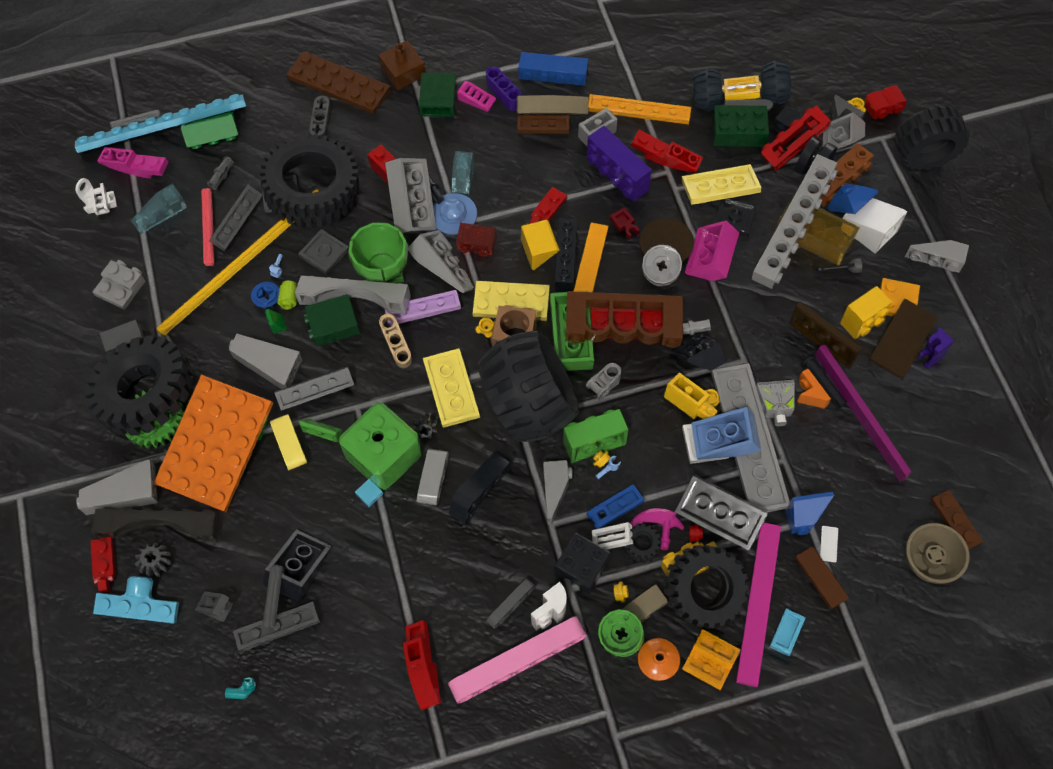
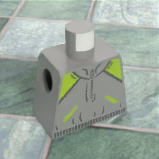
M794 380L757 383L756 388L765 418H774L775 426L786 425V417L791 416L794 411Z

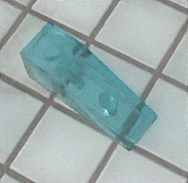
M171 184L157 192L134 216L131 222L138 232L142 234L187 207L180 193Z

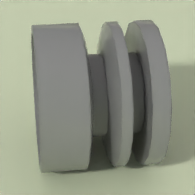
M662 244L649 249L643 258L642 264L646 279L653 285L662 287L676 281L682 267L681 257L676 249ZM664 262L667 269L659 271L657 264L660 265Z

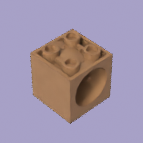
M510 305L498 306L492 345L509 337L510 335H507L505 332L512 328H520L526 332L536 331V311L530 308H514Z

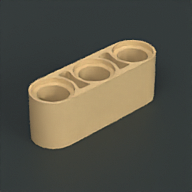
M392 314L382 315L379 324L395 363L400 368H407L412 363V357L397 320ZM386 321L393 322L391 327H384ZM395 337L401 339L396 345L391 343V340ZM401 354H406L408 359L402 362L398 360V357Z

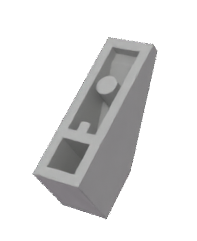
M567 460L543 462L548 525H552L568 488L569 479H572V468L568 467Z

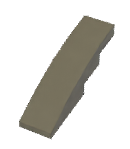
M559 95L517 96V114L563 116L572 114L586 116L588 115V97Z

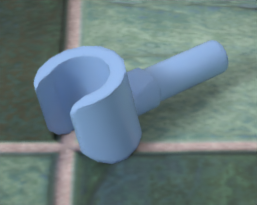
M279 254L274 265L272 264L269 267L270 275L279 278L282 273V268L279 267L283 257L282 254Z
M612 456L609 459L608 465L595 475L596 478H601L610 470H618L621 461L618 464H613L612 462L616 456Z

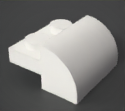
M560 582L543 594V605L531 613V624L536 631L540 628L545 629L552 623V619L557 624H560L565 617L567 597L566 591Z

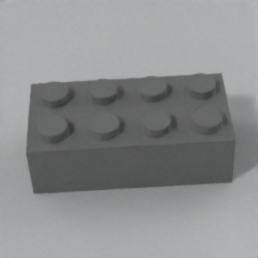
M697 475L692 477L675 513L747 550H750L769 513Z

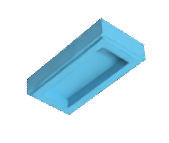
M786 608L769 647L790 656L806 617Z

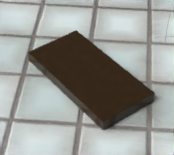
M904 299L868 361L903 380L938 317Z
M801 301L796 305L789 324L818 347L825 344L835 360L847 369H850L862 348Z

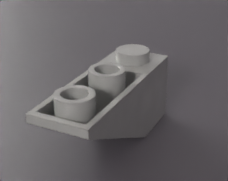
M952 240L910 245L905 257L913 261L924 262L931 266H938L959 273L965 264L969 245Z

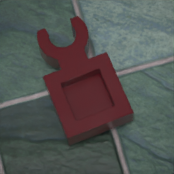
M625 207L610 215V221L619 232L625 230V235L629 240L632 238L631 231L639 235V227L633 225L635 224V219Z

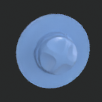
M457 193L443 195L444 200L440 204L433 203L436 230H440L443 234H462L471 229L476 222L477 208L474 202L465 195Z

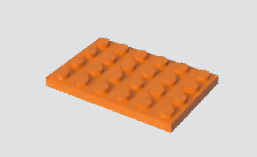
M201 375L154 484L227 512L273 402Z

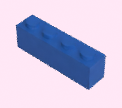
M521 52L518 67L519 79L586 86L588 59Z

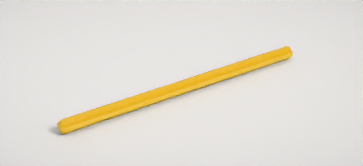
M287 218L284 221H278L157 327V331L163 336L171 331L291 225L287 223Z

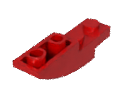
M640 129L630 145L645 153L644 158L680 171L696 173L703 159L698 154L674 142H671L669 145Z
M422 620L405 627L407 642L403 643V648L416 700L420 709L425 710L441 704L437 667L431 658L428 624Z

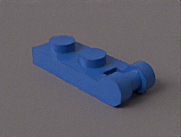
M633 484L592 508L586 515L590 520L594 521L596 529L605 528L611 522L643 504L644 499ZM604 512L606 517L601 519L599 514Z

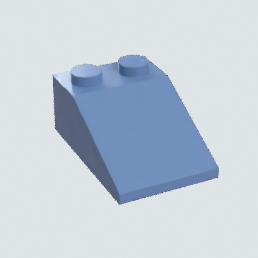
M748 407L691 423L698 460L737 457L761 451L755 415Z

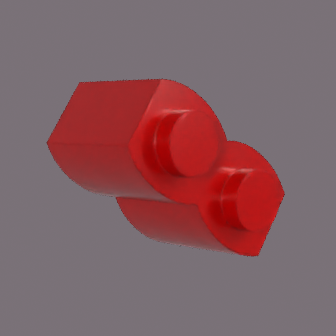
M894 85L882 91L868 94L864 105L873 119H882L888 114H897L903 111L907 100L899 87Z

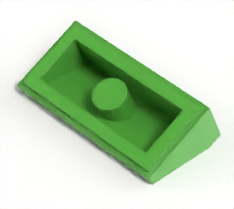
M305 419L299 423L303 432L334 442H339V438L343 433V430L311 419Z

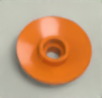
M654 638L645 642L640 648L638 665L643 674L648 678L663 681L671 678L677 672L680 665V655L677 648L670 641ZM657 654H661L663 656L662 661H658L656 659Z

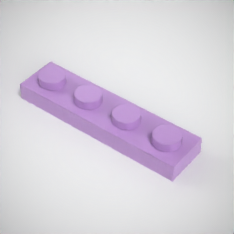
M457 290L409 301L406 314L387 312L386 310L385 313L392 314L396 318L397 323L400 324L459 310L461 305ZM388 321V325H393V322Z

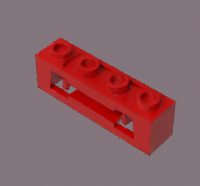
M817 105L814 108L807 109L801 119L794 120L788 130L780 132L776 136L775 141L771 144L767 143L762 148L761 156L774 172H777L803 150L814 135L818 137L831 126V120ZM808 125L807 128L809 130L806 131L795 142H793L788 148H786L787 151L784 153L783 147L787 145L792 139H794L798 134H800L804 130V127Z

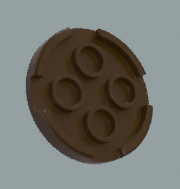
M661 218L650 222L644 227L640 234L639 248L641 254L645 256L647 251L654 246L661 244L669 245L676 249L681 257V261L684 262L692 253L694 238L689 228L682 222L670 218ZM664 262L660 265L657 264L658 267L667 268Z

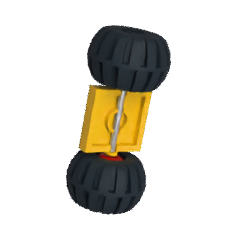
M772 61L761 68V81H759V75L724 79L723 87L719 71L708 68L700 70L693 77L695 107L708 112L713 111L714 105H723V92H725V101L760 98L761 86L763 99L773 102V105L783 104L791 97L789 65L780 61Z

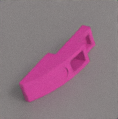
M104 147L97 160L98 163L114 170L150 179L152 175L162 176L169 163L165 157L137 155L133 150Z

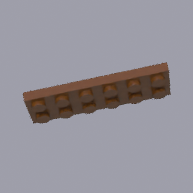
M306 51L301 53L286 74L287 79L372 114H375L391 90L388 84Z

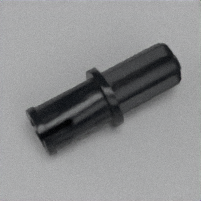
M428 173L432 200L434 203L440 204L444 197L438 189V184L434 183L431 175Z

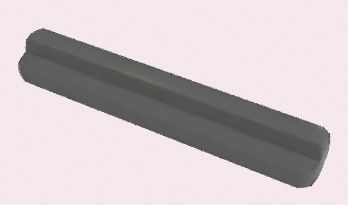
M159 109L111 121L110 126L111 129L118 126L123 128L132 122L141 123L148 118H159L162 116Z
M271 565L263 618V626L273 627L276 623L283 572L281 565Z

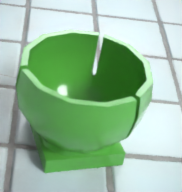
M371 223L359 228L352 236L349 244V259L358 275L364 277L366 281L404 282L402 270L407 265L408 244L402 232L389 223Z

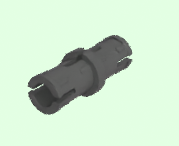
M224 157L220 165L214 169V174L207 182L209 188L217 190L222 180L226 179L229 169L234 164L231 158Z

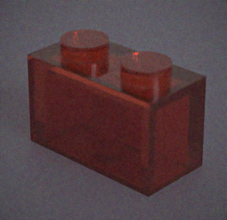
M460 223L456 239L457 249L464 253L475 252L481 256L493 255L497 239L496 228Z

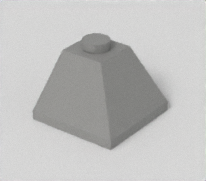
M854 112L831 121V126L823 132V146L831 143L837 146V149H840L865 137V122Z

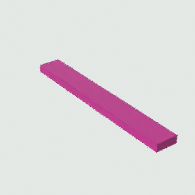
M763 523L758 534L736 683L758 687L781 532V526Z

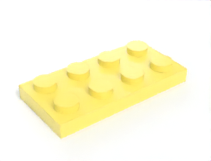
M751 164L682 176V183L691 205L761 193V185Z
M476 281L473 317L496 318L498 306L510 305L514 308H530L535 310L536 320L547 321L550 285Z
M460 349L423 358L442 427L445 428L480 418Z

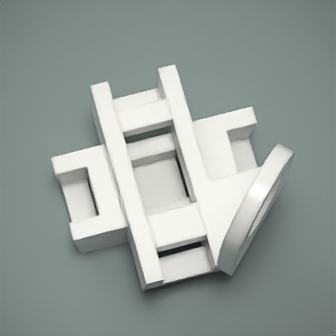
M82 178L76 184V193L86 204L84 210L88 214L95 212L96 215L109 213L110 208L117 207L114 191L106 193L103 183H100V188L94 189L88 179ZM85 182L84 189L80 191L81 184Z

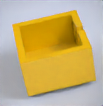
M876 286L848 305L840 324L854 339L859 336L864 337L871 331L872 327H879L885 321L884 317L890 312L889 308L892 301Z

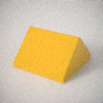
M548 220L521 226V242L531 269L535 270L556 254L559 248Z

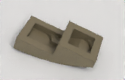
M654 585L622 610H628L635 614L640 622H643L668 602L658 586Z

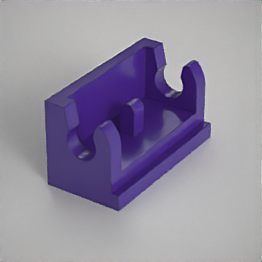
M938 328L935 334L928 340L927 348L920 353L919 359L923 358L924 355L929 356L930 360L924 365L929 369L945 356L954 340L941 328Z

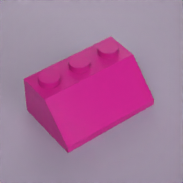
M727 220L698 228L685 273L710 281L727 278L739 232Z

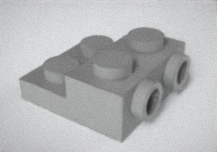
M111 260L102 271L101 276L103 278L93 290V294L125 310L145 283V280L139 269L135 267L129 269L124 262L120 260L114 262Z

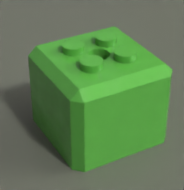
M375 403L339 438V444L346 460L367 479H370L380 490H387L422 456L418 434L384 403ZM376 434L384 436L380 442H375L373 437Z

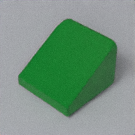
M269 309L265 311L274 334L287 330L282 314Z

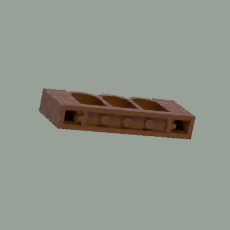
M567 291L565 341L577 344L585 342L586 338L592 342H602L610 335L614 341L622 344L629 343L637 337L639 341L648 345L661 341V345H666L669 348L681 346L683 339V296ZM586 307L608 308V326L601 331L590 329L586 324ZM613 309H635V327L633 330L621 332L615 328L613 324ZM640 310L661 311V330L657 333L644 331L640 324Z

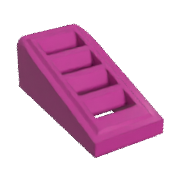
M466 80L458 90V100L486 112H489L496 101L494 96Z

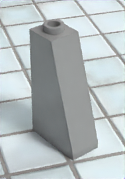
M236 334L234 340H231L229 344V351L234 359L280 389L292 386L303 361L299 351Z
M145 460L80 489L79 497L76 500L78 509L85 515L158 503L157 485L154 484L156 466L151 460Z

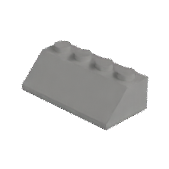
M398 158L386 162L394 226L402 234L436 230L426 159Z

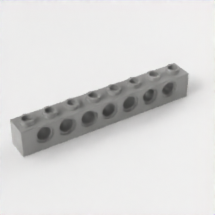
M816 155L753 271L752 280L771 289L775 283L779 284L783 273H781L782 269H787L791 258H789L790 254H795L799 243H797L798 239H803L807 231L805 228L806 224H811L815 216L813 211L819 209L823 201L820 199L821 196L827 194L830 188L828 183L830 180L834 181L838 173L835 170L837 162L821 155ZM778 249H781V250H783L784 252L781 253V252H778L777 250H778ZM774 264L776 267L772 268L769 265Z

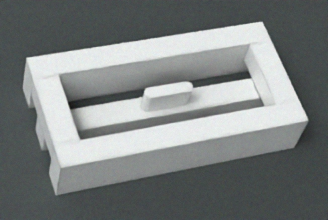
M627 522L592 530V542L605 550L633 544L631 539L632 532L630 531L632 525ZM625 530L624 533L615 535L612 534L606 537L598 538V536Z

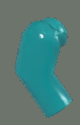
M251 677L245 678L239 688L227 687L225 698H247L255 690L256 683Z

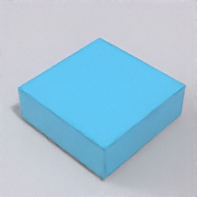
M368 479L355 491V494L370 507L383 495V492Z

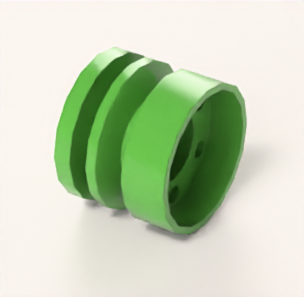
M618 609L611 611L603 617L599 624L598 635L600 642L609 653L615 656H631L643 644L644 630L637 616L628 610ZM622 629H625V633L628 636L619 640L617 631L621 632Z

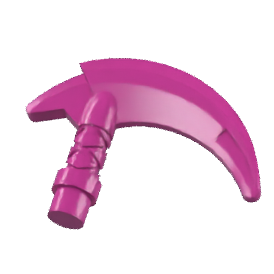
M661 508L643 511L630 522L632 528L637 524L658 523L662 525L661 550L669 549L670 529L674 527L681 530L684 529L675 512Z

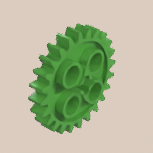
M176 401L181 406V409L175 415L167 411L166 415L169 416L170 420L162 426L155 420V429L151 432L146 433L141 428L140 435L131 436L127 432L126 436L140 447L145 445L149 449L152 444L157 448L159 442L164 446L166 439L172 441L171 435H175L176 429L181 422V416L185 413L183 411V404L180 403L181 401Z

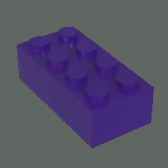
M603 125L588 136L587 160L590 164H594L602 175L608 177L611 183L618 187L625 197L630 198L634 202L649 191L652 170Z

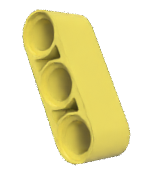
M287 414L270 421L288 470L306 464L307 460L289 415Z

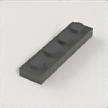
M247 185L209 242L225 251L263 194Z
M347 366L274 391L282 411L351 387L354 383Z
M310 602L277 614L276 623L273 627L263 626V620L236 629L233 633L238 651L242 652L318 624L320 620L314 602Z

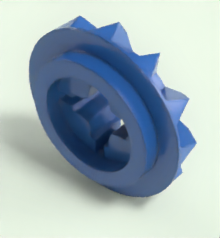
M272 282L259 283L251 292L253 303L258 308H273V305L278 302L279 287ZM263 291L269 295L268 300L264 297Z

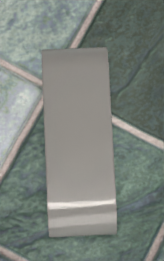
M428 449L417 494L418 503L438 505L448 463V451Z

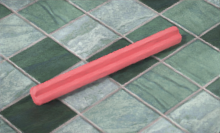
M210 188L201 191L203 262L205 266H213L214 244L209 242L213 235L212 191Z

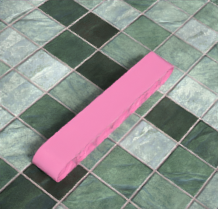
M572 617L454 678L448 683V686L457 704L465 702L578 643L587 637V634L578 617Z

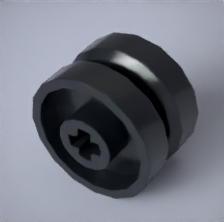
M814 135L802 151L795 171L801 174L807 173L817 154L833 160L837 146L831 143L823 146V139Z

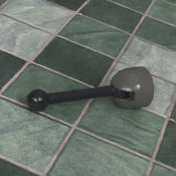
M855 258L850 260L848 265L828 267L819 265L816 267V271L821 273L825 270L848 268L852 273H862L861 258Z

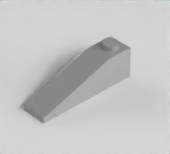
M440 230L420 234L408 247L413 259L460 292L465 293L474 289L465 270L459 267L458 263L460 261L458 257L453 256L451 244Z

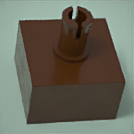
M408 40L398 43V45L395 44L393 48L378 54L381 69L397 90L421 79V74L426 73L424 61Z

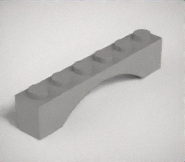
M301 276L295 291L297 300L302 305H312L348 294L349 297L375 302L387 312L406 314L411 298L408 284Z

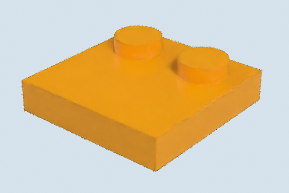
M886 278L882 279L880 290L892 301L889 308L890 312L887 315L894 316L904 299L918 305L920 285Z

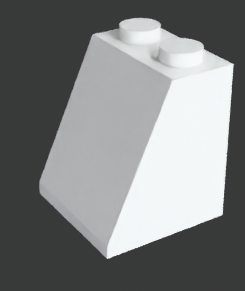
M872 198L856 214L846 213L842 218L844 222L841 228L876 254L898 232L907 211Z

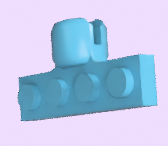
M131 576L127 579L124 595L96 593L93 614L176 623L179 602L152 598L153 580L144 576Z

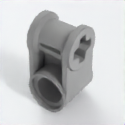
M616 363L607 364L587 382L586 387L588 389L591 388L597 394L599 400L603 399L619 384L621 368ZM615 373L617 375L615 377H610L608 374Z

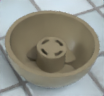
M939 523L922 525L913 531L907 541L906 559L909 567L924 581L934 584L950 583L961 577L968 567L970 558L968 546L962 536L949 526Z

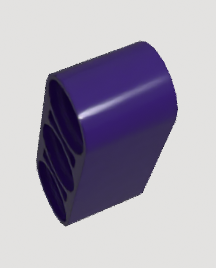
M489 67L486 70L487 87L509 110L517 111V96H521V91L498 67Z

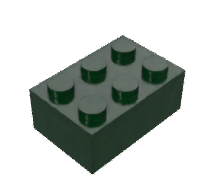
M714 105L712 116L713 146L764 147L769 136L767 106Z

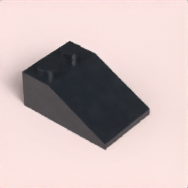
M296 529L265 569L263 586L268 587L271 565H281L283 572L280 594L300 602L311 587L332 546Z

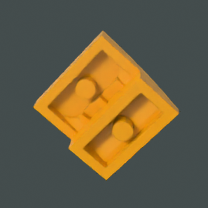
M702 629L682 670L721 690L740 649Z

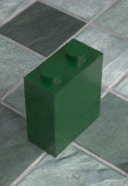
M430 72L421 74L420 117H454L457 87L455 73Z
M348 294L305 306L307 314H303L306 325L310 324L311 329L308 330L311 341L315 340L316 346L360 334Z

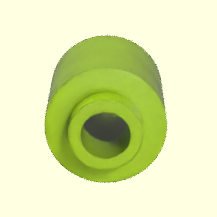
M284 281L280 285L277 303L283 309L288 310L296 306L297 297L295 291L297 284L293 281Z

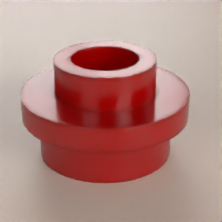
M698 524L689 526V541L696 543L702 540V528H699Z

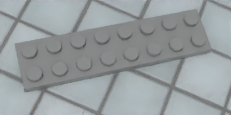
M750 364L712 370L711 374L715 389L719 395L722 414L748 407L755 415L761 451L734 457L746 501L767 512L787 509L790 503Z

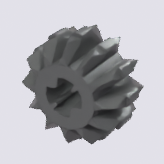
M155 542L153 546L147 543L146 549L139 548L141 554L135 555V558L138 560L135 565L137 568H140L139 572L141 574H146L152 578L154 574L160 577L161 570L167 572L165 565L171 564V561L168 559L171 557V553L167 551L166 546H160L158 542Z

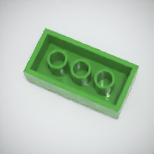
M567 292L550 293L553 348L561 360L565 371L593 369V342L586 338L585 342L577 344L565 341ZM586 307V324L591 329L590 308Z

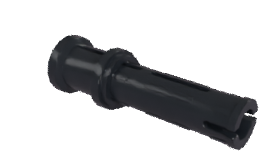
M815 355L810 356L801 363V367L811 371L831 398L836 409L842 408L847 404V401L827 377L826 369L822 368L816 361L817 357Z

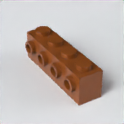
M858 143L837 161L835 170L838 173L834 181L830 180L828 183L830 188L827 194L822 195L820 198L823 200L821 205L825 207L832 201L834 195L843 185L850 184L852 181L856 182L862 172H867L873 165L871 162L874 155Z

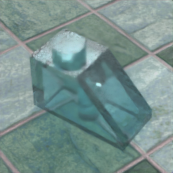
M455 152L451 192L469 194L474 170L473 153Z

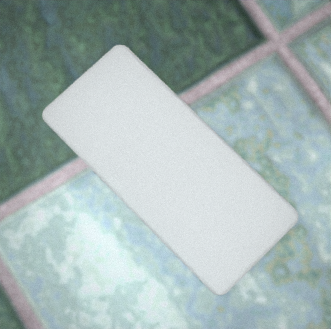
M822 526L820 557L823 561H837L838 528Z

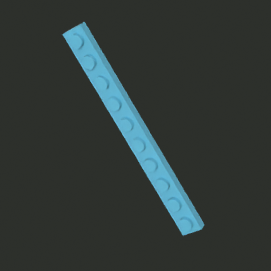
M234 94L228 99H216L210 104L201 103L192 109L183 108L177 113H165L162 117H151L141 123L132 122L123 128L118 126L108 132H97L94 136H82L75 141V149L79 153L246 106L243 94Z

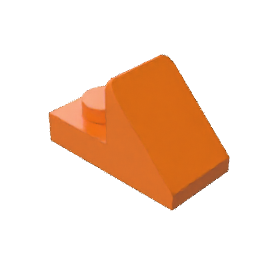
M809 369L804 370L799 377V384L806 391L800 394L797 402L826 408L831 398Z

